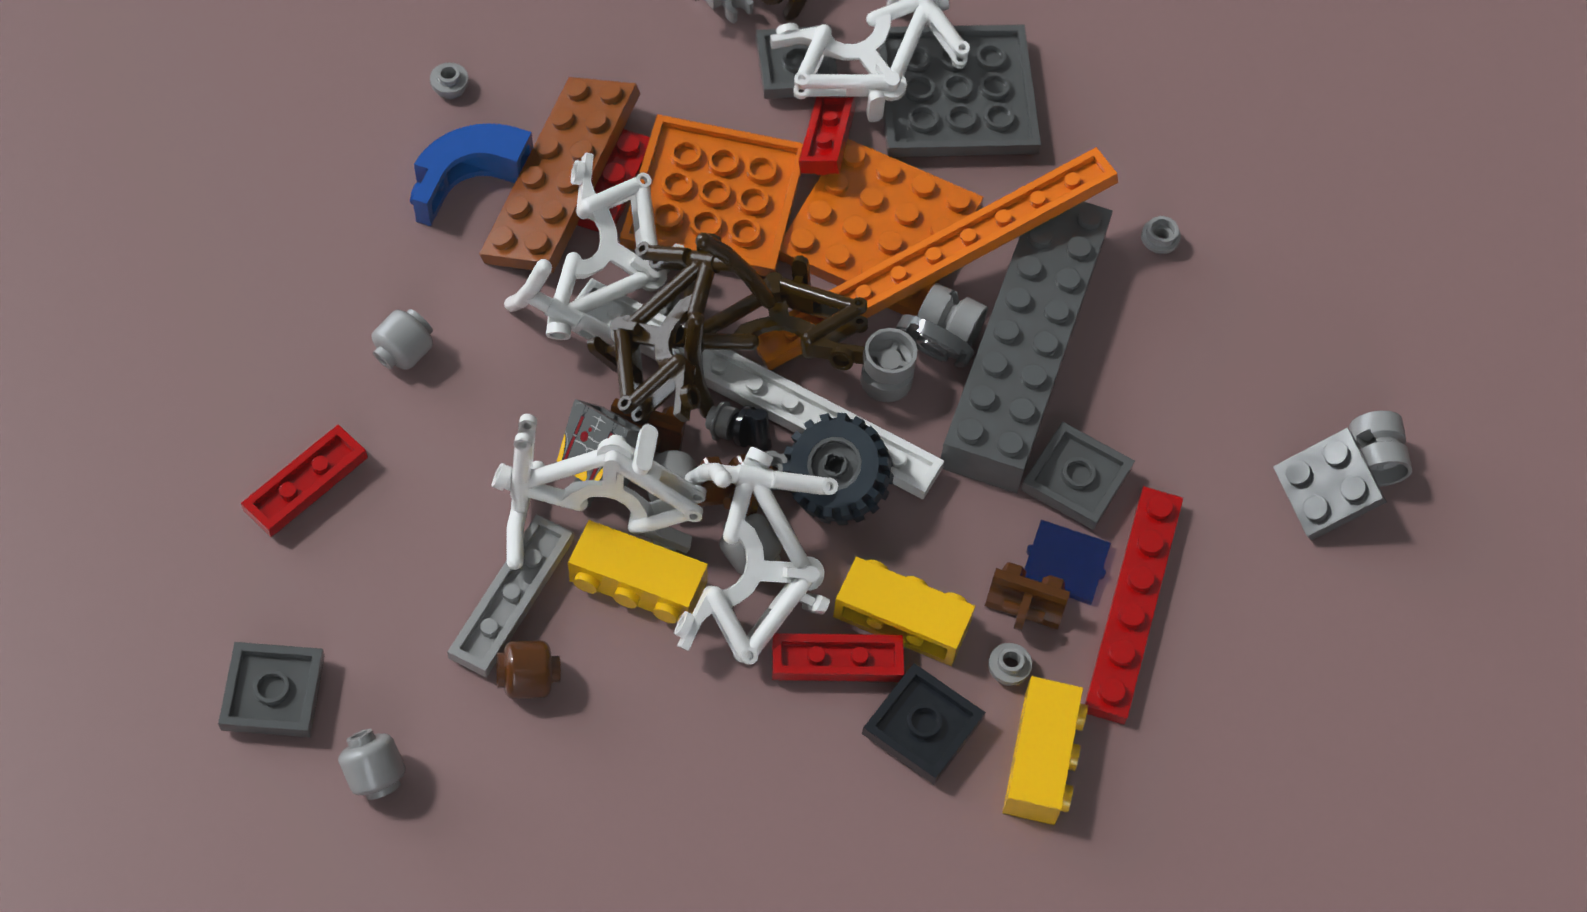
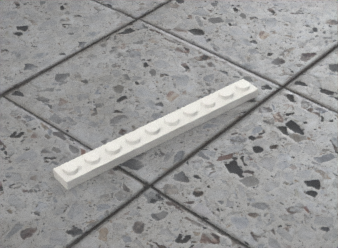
M591 278L575 300L606 287V285ZM622 296L587 312V314L610 326L611 321L615 317L632 315L643 304L627 296ZM658 313L647 324L661 326L666 316ZM640 344L641 353L655 359L654 347ZM684 348L672 349L673 355L681 354L685 357ZM704 350L702 352L704 378L708 388L743 406H751L767 411L769 420L794 433L797 430L802 434L807 429L804 423L812 419L814 424L820 422V415L829 413L831 418H837L838 413H847L850 419H854L857 416L732 350ZM863 419L867 426H872L877 431L888 449L893 463V467H891V472L894 475L893 484L924 499L942 471L944 460Z

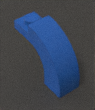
M475 124L448 132L432 142L424 149L414 163L417 183L412 189L410 203L414 206L416 222L431 226L450 190L468 178L490 176L515 183L533 149L532 132L503 124Z

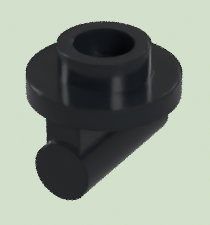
M745 406L740 412L735 413L730 425V433L734 437L735 444L741 447L754 446L761 451L771 449L772 442L767 411Z

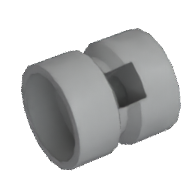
M935 283L924 299L917 317L948 330L972 347L986 319L988 306L969 297L959 300L957 291L940 283Z
M895 328L879 329L871 334L866 341V360L864 365H862L860 381L863 390L871 398L889 403L902 399L910 391L918 349L915 341L908 333Z
M1374 411L1360 415L1352 420L1349 429L1379 486L1399 483L1411 475L1412 466L1408 447L1404 445L1406 443V435L1401 415L1392 411Z

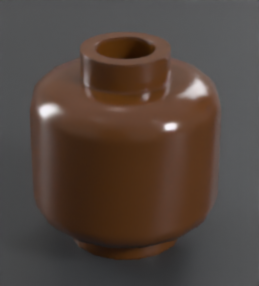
M545 641L509 642L504 648V653H497V688H504L506 695L512 699L546 697L551 691L552 682H560V656H551V649Z

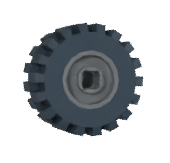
M829 413L820 415L821 421L815 424L810 419L804 423L807 429L802 434L796 430L792 435L793 446H786L784 455L787 458V463H782L783 472L833 478L838 483V489L832 495L790 491L793 498L813 518H819L823 523L831 524V521H834L841 526L848 525V520L854 519L857 523L865 520L864 514L869 511L874 514L880 509L877 505L881 499L886 501L889 495L887 490L888 484H893L894 475L891 472L893 463L886 445L872 426H867L865 421L857 416L854 419H850L847 413H838L837 418H831Z

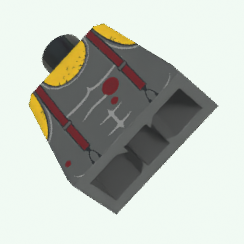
M575 399L557 462L597 450L600 442L609 439L612 435L624 437L630 446L636 448L641 428L603 406ZM603 466L574 475L576 477L574 482L602 481ZM625 477L624 486H627L630 480ZM595 497L588 498L587 507H591Z

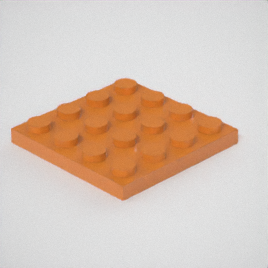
M657 114L640 173H647L652 179L650 189L658 245L672 247L676 243L684 245V248L697 250L696 236L700 233H711L719 236L723 243L733 248L760 276L766 277L767 274L776 272L784 235L787 231L801 177L799 157L803 143ZM630 202L620 235V244L628 249L636 250Z
M848 139L839 174L820 176L784 235L779 260L792 265L794 258L802 255L809 260L810 274L839 286L980 210L983 196ZM940 279L887 308L902 315L917 316L928 292Z

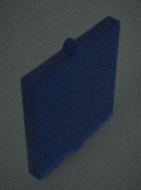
M1041 520L1033 545H1028L1026 550L1029 557L1024 568L1027 571L1025 577L1038 582H1042L1043 577L1048 575L1064 579L1065 590L1070 591L1069 598L1091 605L1099 579H1103L1106 574V570L1103 567L1111 542Z

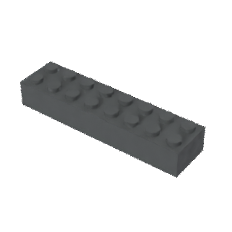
M1082 202L1019 237L943 444L940 459L944 460V470L1014 493L1018 492L1102 249L1113 210Z

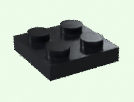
M913 663L865 724L862 735L934 785L984 720L986 712Z

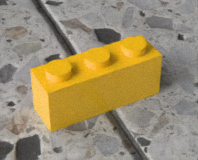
M588 520L568 561L569 581L573 582L580 590L592 594L596 592L613 597L618 604L627 608L640 607L653 612L658 619L667 623L678 622L685 611L693 613L708 582L707 563Z
M855 557L836 597L833 617L875 635H903V647L952 667L970 627L975 605L968 603L959 594L953 592L944 593L929 587L925 581L918 577H905L890 571L887 566L879 561L871 559L866 561Z
M1031 676L1025 692L1002 811L1003 814L1055 825L1060 812L1069 811L1073 786L1066 784L1068 770H1076L1081 745L1073 743L1075 730H1083L1088 705L1080 703L1083 687Z

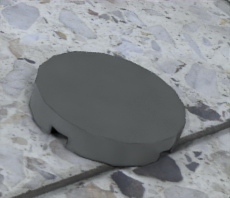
M909 314L902 315L896 326V329L908 333L913 338L919 351L941 362L942 360L947 362L948 358L951 357L957 359L954 363L955 367H965L974 354V350L961 338L920 317Z

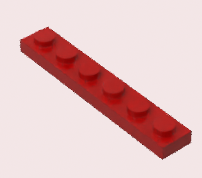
M1145 486L1142 488L1085 700V705H1088L1087 714L1122 725H1125L1183 497Z

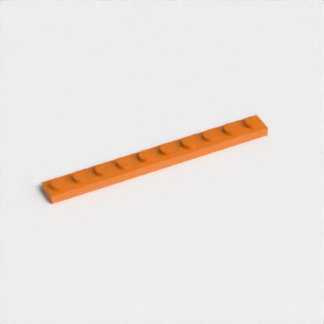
M1095 147L829 291L853 299L858 297L864 298L867 301V311L860 316L869 318L1117 184L1118 174L1099 149ZM796 310L789 312V316L801 318L815 325L825 320ZM770 331L758 336L760 343L755 350L770 371L802 354L801 338L794 333Z

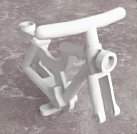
M888 0L887 6L872 11L867 15L866 21L869 26L875 27L874 31L866 40L856 44H844L835 41L831 35V28L825 24L799 30L796 23H786L776 29L777 34L770 35L772 49L797 44L809 46L799 71L794 77L795 86L793 93L796 98L868 97L866 114L869 122H877L883 118L885 100L896 101L906 93L907 82L904 74L926 23L952 59L954 67L964 68L966 66L967 55L970 50L969 44L961 38L943 13V10L949 9V0ZM914 12L890 69L877 51L884 45L890 33L891 21ZM825 55L846 61L859 60L869 74H817V71Z
M586 152L581 161L576 160L573 164L571 184L579 185L577 216L581 219L593 220L599 230L600 244L597 252L589 259H581L580 254L577 252L567 254L553 298L540 292L551 273L552 264L546 259L539 260L525 284L516 294L506 298L504 306L506 310L515 312L530 304L545 312L544 315L548 317L546 336L548 338L567 340L570 339L572 330V332L587 340L598 336L607 344L613 345L615 342L611 340L610 326L590 316L587 312L640 288L646 291H656L664 285L667 280V273L671 270L663 269L657 272L649 266V260L641 259L637 254L617 242L616 226L609 210L630 200L636 247L644 241L650 245H658L650 189L651 177L647 173H640L632 179L596 194L591 181L594 154ZM675 243L672 247L684 248V245ZM609 261L630 275L570 302L576 279H585L601 271Z
M523 414L520 417L518 434L514 440L513 468L501 463L496 470L491 485L493 488L501 491L503 489L509 490L512 498L511 511L506 528L507 565L509 568L518 570L524 563V525L531 498L575 511L585 510L588 506V498L590 497L614 499L624 504L630 510L628 530L631 534L648 537L653 540L654 544L672 551L679 550L687 553L690 550L692 536L669 526L686 521L699 522L702 519L703 509L698 503L704 502L706 489L700 485L691 484L653 460L658 438V431L654 426L646 424L641 428L636 448L630 446L624 437L612 435L609 439L601 441L597 450L545 466L542 461L533 462L537 418L531 414ZM603 466L602 481L573 482L565 489L546 485L547 483ZM624 477L659 499L648 502L634 490L624 486Z
M754 447L749 448L742 465L730 466L719 463H704L685 475V480L693 485H701L708 480L713 481L720 488H726L731 483L735 484L736 488L723 538L728 544H735L740 541L745 549L746 565L744 573L737 583L722 590L717 586H707L703 590L693 613L685 611L681 615L674 634L680 637L678 647L689 651L702 622L712 614L733 652L734 659L751 665L757 661L758 655L798 602L802 603V609L810 613L823 615L826 612L830 599L822 595L806 594L807 591L817 589L822 584L825 573L823 565L818 559L806 555L771 489L832 495L838 489V483L835 479L773 471V469L769 468L773 457ZM752 492L791 562L764 560L763 545L756 530L745 521ZM760 581L786 583L746 635L732 607L749 597Z

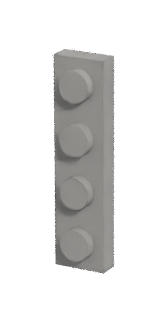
M536 514L524 532L523 566L518 570H512L508 567L506 560L447 651L450 660L487 678L496 664L497 653H503L504 648L512 639L574 541V533Z

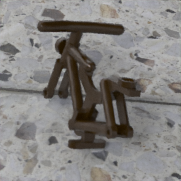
M698 234L695 239L697 250L650 245L645 241L639 243L635 253L641 259L649 260V266L657 272L663 269L680 272L632 315L617 316L611 321L610 336L615 344L609 345L598 336L587 340L589 352L611 370L618 373L620 400L617 407L624 414L631 413L632 420L638 425L646 424L649 421L650 415L674 393L673 415L681 422L690 421V411L700 407V392L693 384L696 368L683 355H673L672 342L676 331L684 321L688 320L691 313L700 312L704 315L715 273L720 271L735 273L764 308L771 309L776 305L775 295L756 270L715 234ZM695 281L692 294L678 301L661 326L647 324ZM640 344L654 347L655 359L660 367L646 381L643 380Z
M798 255L794 258L791 265L793 280L782 277L778 272L767 274L766 279L763 280L777 300L776 305L768 309L769 316L743 323L733 334L717 333L762 307L753 293L705 320L700 312L691 313L688 320L684 321L683 327L680 325L676 331L672 342V349L684 348L685 358L693 363L696 368L693 384L700 392L701 404L698 409L701 416L706 418L709 410L714 406L704 378L702 354L704 350H755L760 343L759 335L770 331H788L801 338V350L805 358L829 359L830 364L834 368L849 370L853 363L864 365L866 360L865 347L840 342L855 333H863L868 330V319L860 316L867 311V301L864 298L858 297L853 299L811 286L809 260L802 255ZM695 281L684 290V298L692 294ZM788 308L825 320L815 325L801 318L789 316Z

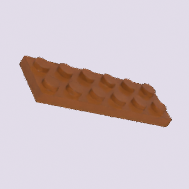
M576 77L568 78L479 253L484 264L533 270L539 260L546 259L552 264L551 273H554L580 220L576 213L579 185L571 184L573 164L576 160L581 161L586 152L594 154L591 181L595 189L641 94L636 83Z

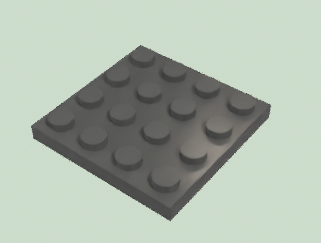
M1025 24L953 26L961 38L970 46L967 64L964 68L953 66L952 59L929 27L925 26L904 74L907 82L906 93L899 100H885L883 119L887 155L890 157L1039 154L1041 141ZM908 26L891 27L884 45L877 51L890 69Z

